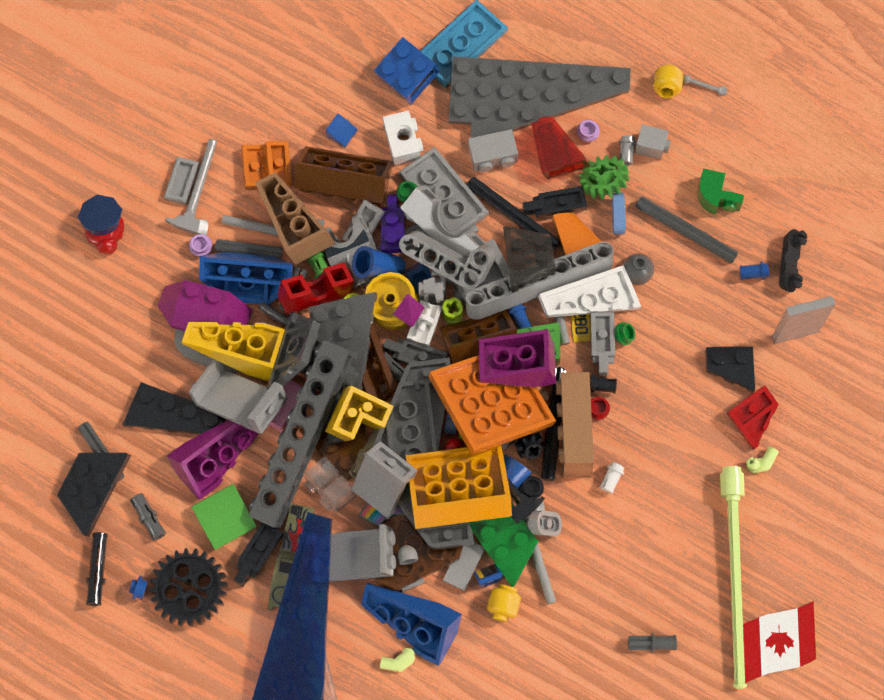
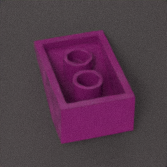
M545 329L479 339L480 382L524 387L556 384L555 345L549 330Z

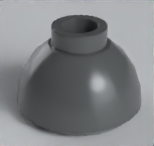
M632 254L623 263L633 284H644L654 274V264L645 254Z

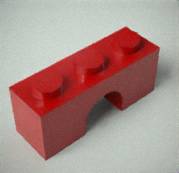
M344 262L323 268L322 274L310 282H306L303 275L281 280L277 296L286 314L311 306L344 298L350 294L354 280Z

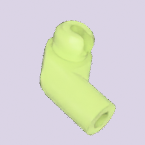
M768 447L762 458L754 459L750 457L746 462L747 469L752 473L770 470L779 451L773 447Z
M404 648L402 653L395 659L382 656L380 669L402 672L413 664L415 653L411 648Z

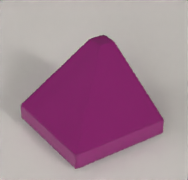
M406 294L393 315L413 327L425 307L412 296Z

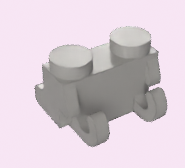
M433 271L432 278L419 282V301L423 300L433 305L443 306L444 298H446L445 277Z

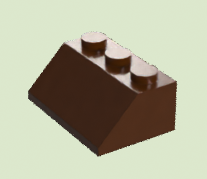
M507 310L482 319H467L440 327L451 364L478 356L479 339L517 334V329Z

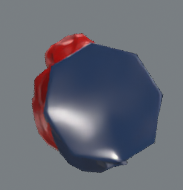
M95 195L85 201L77 218L84 226L88 242L97 246L98 252L111 255L117 249V241L123 238L124 221L121 217L123 209L113 197Z

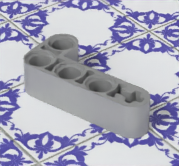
M420 231L410 232L403 236L399 242V247L405 255L468 290L474 289L484 282L496 258L495 250L490 245L479 246L466 258ZM430 249L436 253V259L430 256ZM479 252L485 254L486 262L480 260ZM449 261L455 263L456 270L450 268ZM469 272L475 274L476 282L469 278Z

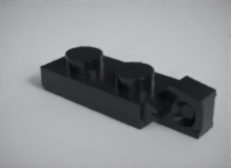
M583 186L538 193V196L532 198L533 201L524 202L522 205L523 213L527 216L536 214L537 218L587 210Z
M263 522L260 524L237 560L236 568L239 572L234 578L235 583L244 587L250 577L255 579L257 574L259 575L283 537L284 533Z

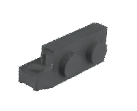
M386 338L383 346V351L393 354L392 358L406 365L412 362L448 358L449 356L447 352L407 338H399L398 342Z

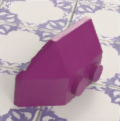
M187 280L165 286L157 305L170 327L186 331L188 322H217L219 325H232L233 322H241V325H248L253 309L228 291Z

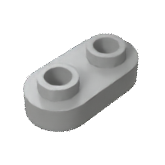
M533 511L528 517L527 525L534 535L558 536L562 529V520L556 512Z

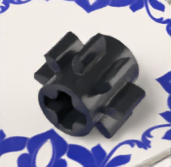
M539 432L535 435L532 433L518 438V441L514 442L520 458L526 455L529 461L540 457L542 449L546 447Z

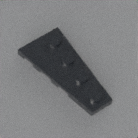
M141 382L122 425L131 428L140 427L149 430L158 429L166 430L167 432H185L200 435L220 425L227 419L196 406L191 400Z

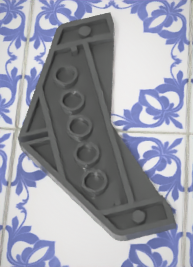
M450 358L412 362L406 366L390 403L394 407L385 427L379 430L372 448L381 441L405 461L406 455L439 450L445 406L428 376L431 371L450 365ZM408 482L397 505L415 528L410 485ZM469 522L416 529L428 547L432 549L474 545L473 532Z

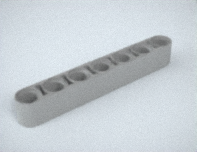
M607 242L596 243L475 288L466 294V313L471 319H482L538 298L541 293L608 271L613 266V247Z

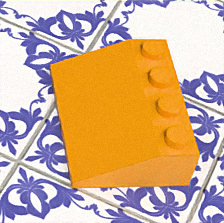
M501 445L471 455L467 447L406 455V462L417 469L415 477L409 481L415 529L512 516L511 495Z

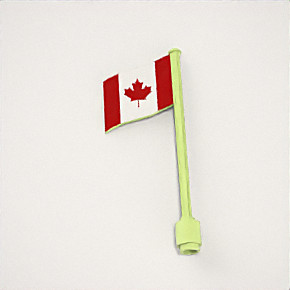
M728 466L723 467L720 474L721 497L726 498V502H728L734 684L732 685L736 689H744L747 686L746 682L763 675L798 668L816 660L814 601L797 609L766 614L743 624L738 502L740 498L745 496L744 473L741 472V467Z

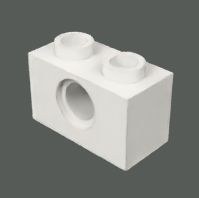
M409 111L384 116L383 125L394 166L417 160L420 157V151H424L421 138H416L415 131H418L415 117L411 118ZM402 135L409 137V139L404 141L398 138Z

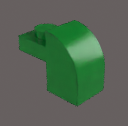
M703 168L697 191L701 206L712 214H716L718 207H722L723 210L728 212L740 211L744 195L722 190L726 173Z

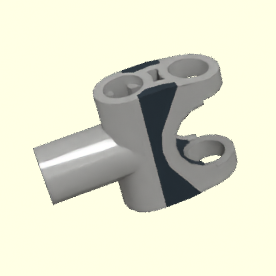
M359 214L352 217L353 232L350 239L346 242H340L330 227L325 228L336 243L325 249L329 264L333 266L345 262L354 280V289L366 286L372 281V277L358 278L354 274L352 260L356 250L361 246L377 250L373 236L364 219Z

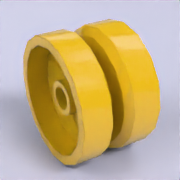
M393 272L383 273L372 279L366 287L365 294L377 293V300L374 303L373 309L375 322L384 329L390 330L403 329L408 326V324L394 316L393 313L406 294H409L419 302L418 295L410 281L403 275Z

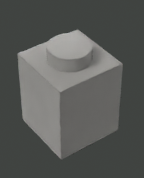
M642 124L635 153L661 160L663 152L668 153L671 140L667 139L669 131Z

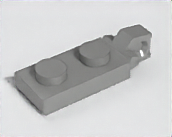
M592 312L590 314L591 359L593 364H598V377H608V364H614L615 359L614 312Z

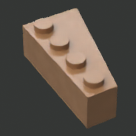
M276 172L255 182L282 245L295 265L336 244L325 227L320 224Z
M561 373L560 381H556V395H560L561 403H557V417H561V426H558V440H562V448H559V463H562L563 478L591 477L594 457L590 373Z

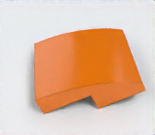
M266 141L265 145L242 144L241 158L244 190L258 189L255 182L275 172L286 185L292 184L288 141Z

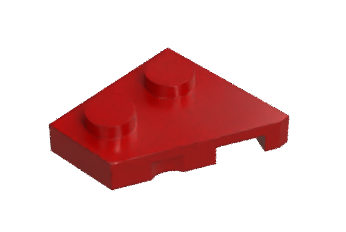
M764 385L726 413L752 450L759 446V441L764 431L767 430L770 419L779 403Z

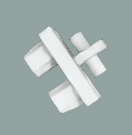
M420 300V304L425 309L414 326L410 327L407 339L429 346L442 312V306Z

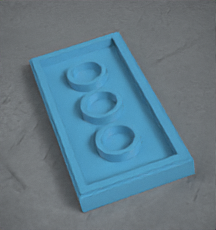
M475 0L428 43L421 52L437 65L440 72L435 79L443 87L447 88L451 84L453 56L479 58L508 31V27L478 0Z

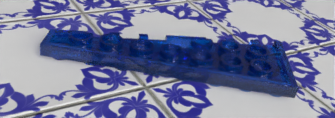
M307 512L252 700H324L332 535L331 518Z

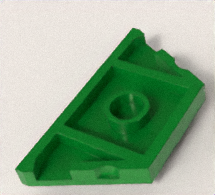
M511 516L469 522L475 536L511 587H514L539 542L537 537L532 534L525 520L517 524Z

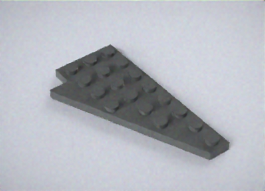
M453 56L449 124L471 125L470 138L510 129L516 131L628 93L630 90L631 68Z

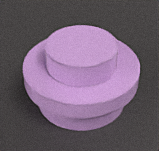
M592 120L582 121L577 127V135L584 142H592L599 136V126Z
M199 234L190 240L189 248L191 253L197 257L208 255L212 250V242L208 236Z

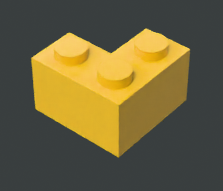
M346 387L341 393L325 432L344 441L353 440L361 423L376 430L384 428L394 406L356 387Z

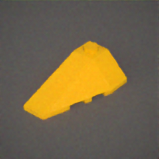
M188 322L181 344L246 375L269 381L285 329L265 323L241 325V322H233L232 325H219L217 322Z

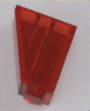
M544 116L531 123L541 171L547 179L591 167L590 162L553 116Z

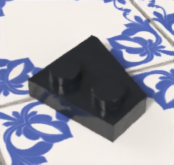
M706 347L707 373L716 377L720 376L731 384L736 383L746 388L749 392L755 391L753 347Z

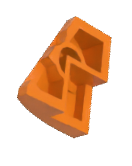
M574 213L553 215V226L557 238L560 240L564 255L602 242Z

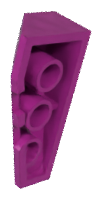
M227 420L185 442L167 455V458L178 477L197 499L201 500L221 484L224 474L229 468L234 467L237 463L235 461L237 457L250 446L259 433Z

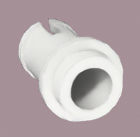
M611 462V465L607 466L608 471L599 486L600 489L610 494H613L620 476L625 474L623 472L624 467L615 462Z

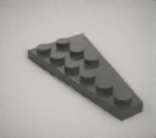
M376 292L309 307L310 318L320 323L318 339L314 344L315 349L323 340H327L355 352L351 366L356 368L355 371L360 376L353 387L360 390L363 388L361 385L367 363L370 328L374 319L373 309L374 303L377 300ZM320 383L321 393H322V391H323V385ZM343 387L340 388V391L337 395V398L326 421V425H328L334 409L344 389ZM328 433L329 443L344 442V440Z

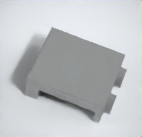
M494 239L486 243L494 248L496 253L495 261L484 282L476 288L513 275ZM485 254L480 259L483 262H486ZM449 263L450 268L456 270L455 263ZM469 272V278L476 282L475 274ZM445 277L448 284L452 283L455 289L453 291L454 297L460 300L466 309V294L473 289H465Z
M380 441L365 454L351 490L388 519L399 509L397 504L406 484L415 477L417 469Z

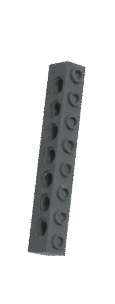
M323 340L318 345L315 351L316 359L313 366L311 365L306 372L305 377L307 380L305 385L297 393L296 406L288 414V425L278 438L277 443L279 446L276 453H273L269 459L268 466L270 467L267 474L260 480L259 493L251 501L249 507L251 510L250 517L273 528L282 527L355 352L327 340ZM331 361L332 370L326 373L324 366L327 362ZM321 383L323 391L320 395H316L315 387ZM312 405L314 412L312 416L307 417L306 408ZM302 427L304 429V436L298 439L296 432L298 428ZM290 449H293L295 452V457L292 461H289L287 458V453ZM281 471L285 473V480L282 483L278 481V474ZM271 493H274L276 496V501L273 505H270L268 501Z

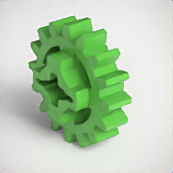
M605 155L602 160L598 156L596 157V162L588 161L589 167H583L584 173L579 174L580 184L583 186L585 194H591L593 199L600 195L601 200L604 199L605 195L612 198V193L614 192L620 194V187L626 188L625 181L630 180L627 165L624 164L622 159L618 161L617 156L609 159L608 155Z

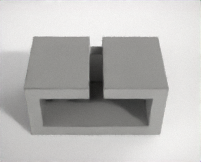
M512 129L468 139V150L474 172H488L496 165L498 167H510L518 162V150Z

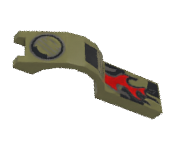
M295 504L290 506L281 549L273 572L268 610L273 611L275 606L287 609V614H292L298 573L303 560V532H310L315 512L314 508Z

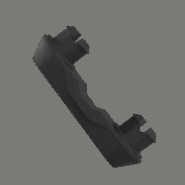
M792 229L783 239L779 286L781 289L791 293L796 288H801L803 284L801 283L803 278L798 274L797 269L801 245L807 243V234L803 230L797 231Z

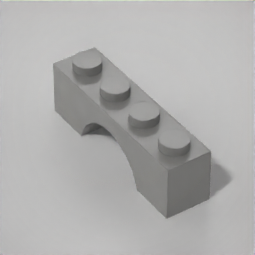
M426 185L416 187L400 207L405 212L408 220L415 222L421 227L422 233L466 258L469 257L473 250L487 244L475 232L462 236L449 232L440 219L441 200ZM479 252V258L481 259L484 253Z

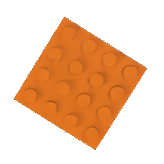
M479 355L429 373L428 377L471 455L554 426L556 422L537 387L480 382Z

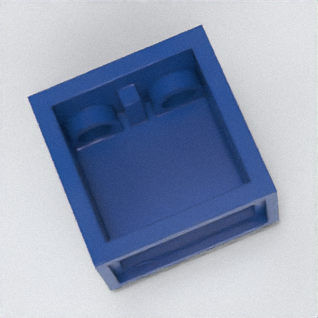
M402 37L374 69V72L384 83L412 105L440 70L432 60ZM432 71V73L426 78V80L420 85V87L414 92V94L410 96L413 93V91L419 86V84L425 79V77Z

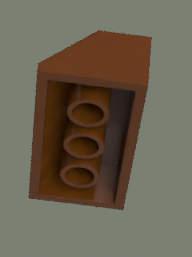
M305 146L296 162L294 188L306 193H322L328 197L341 196L351 201L358 199L367 200L372 204H383L387 195L393 161Z

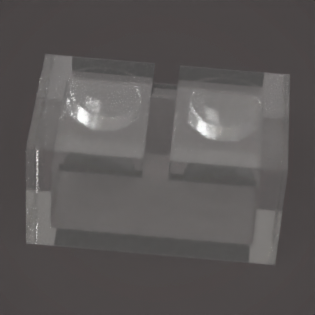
M324 456L303 474L306 480L303 484L312 494L316 492L321 497L319 502L327 512L332 510L336 514L351 502L357 494L351 490L352 486L342 475L338 474L339 471Z

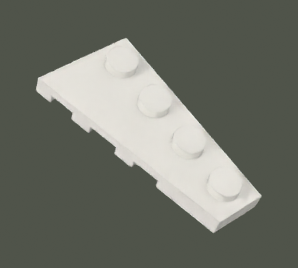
M624 265L541 293L538 296L546 318L591 314L592 312L638 310L641 308Z

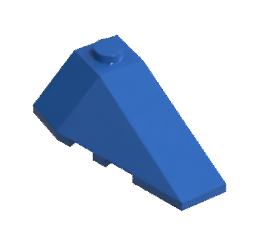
M369 583L364 588L361 605L382 624L387 623L396 631L395 635L400 640L404 638L413 646L412 650L418 656L439 666L458 633L462 614L441 603Z

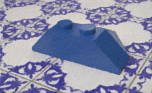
M231 252L200 256L199 280L207 286L232 293L243 303L260 304L265 302L269 305L278 298L281 280L292 277L293 264L274 256Z

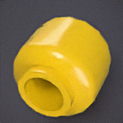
M671 64L660 66L654 73V91L662 98H673L678 95L682 90L683 72Z
M500 584L498 588L492 589L487 610L493 614V619L506 622L507 618L512 619L517 616L521 596L517 593L516 588Z

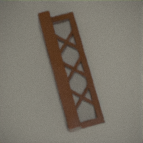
M371 323L369 335L371 344H369L366 369L362 379V391L382 401H387L396 392L397 387L373 323Z

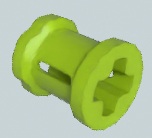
M457 298L445 300L442 306V315L445 322L448 324L460 322L463 317L461 301ZM453 308H455L456 311L450 314L449 311H452Z

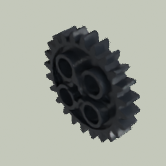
M185 548L183 555H180L175 550V558L172 559L167 554L166 559L168 562L166 564L161 561L158 562L162 569L153 570L157 578L149 580L155 585V587L149 589V592L156 594V596L150 600L152 603H158L154 608L157 612L163 610L161 614L163 619L170 615L169 622L171 624L178 619L180 627L184 625L185 621H187L190 627H193L194 620L202 625L203 617H206L209 621L211 620L209 614L211 611L216 614L219 613L216 605L224 606L220 597L228 595L222 590V588L228 586V583L221 580L226 577L225 572L218 573L222 568L221 564L214 565L215 557L207 560L208 554L205 551L199 556V551L196 548L192 554ZM181 567H189V573L185 577L178 576V570ZM202 577H210L211 581L208 586H199V581ZM169 579H177L188 586L191 584L196 590L204 592L208 596L204 598L192 590H187L186 592L181 585L170 582ZM177 588L178 595L173 599H168V590ZM192 598L200 600L199 606L195 609L188 608V603Z

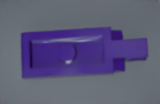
M397 194L388 195V207L383 208L385 213L381 218V252L391 254L403 253L399 247V242L405 236V212L399 206Z

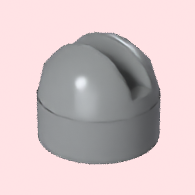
M409 545L401 547L398 552L399 564L408 565L417 562L418 555L416 550Z

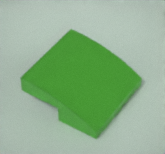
M234 484L191 506L215 550L257 527L253 518L249 516L250 513Z

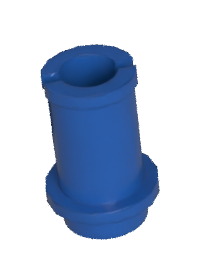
M763 261L760 264L740 265L739 267L741 280L753 278L765 280V277H769L768 263L763 264Z
M522 304L509 308V315L513 317L517 329L532 327L525 313L526 307L522 306Z

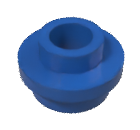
M139 576L138 580H132L129 593L133 594L132 599L134 600L136 598H143L148 581L143 580L142 576Z

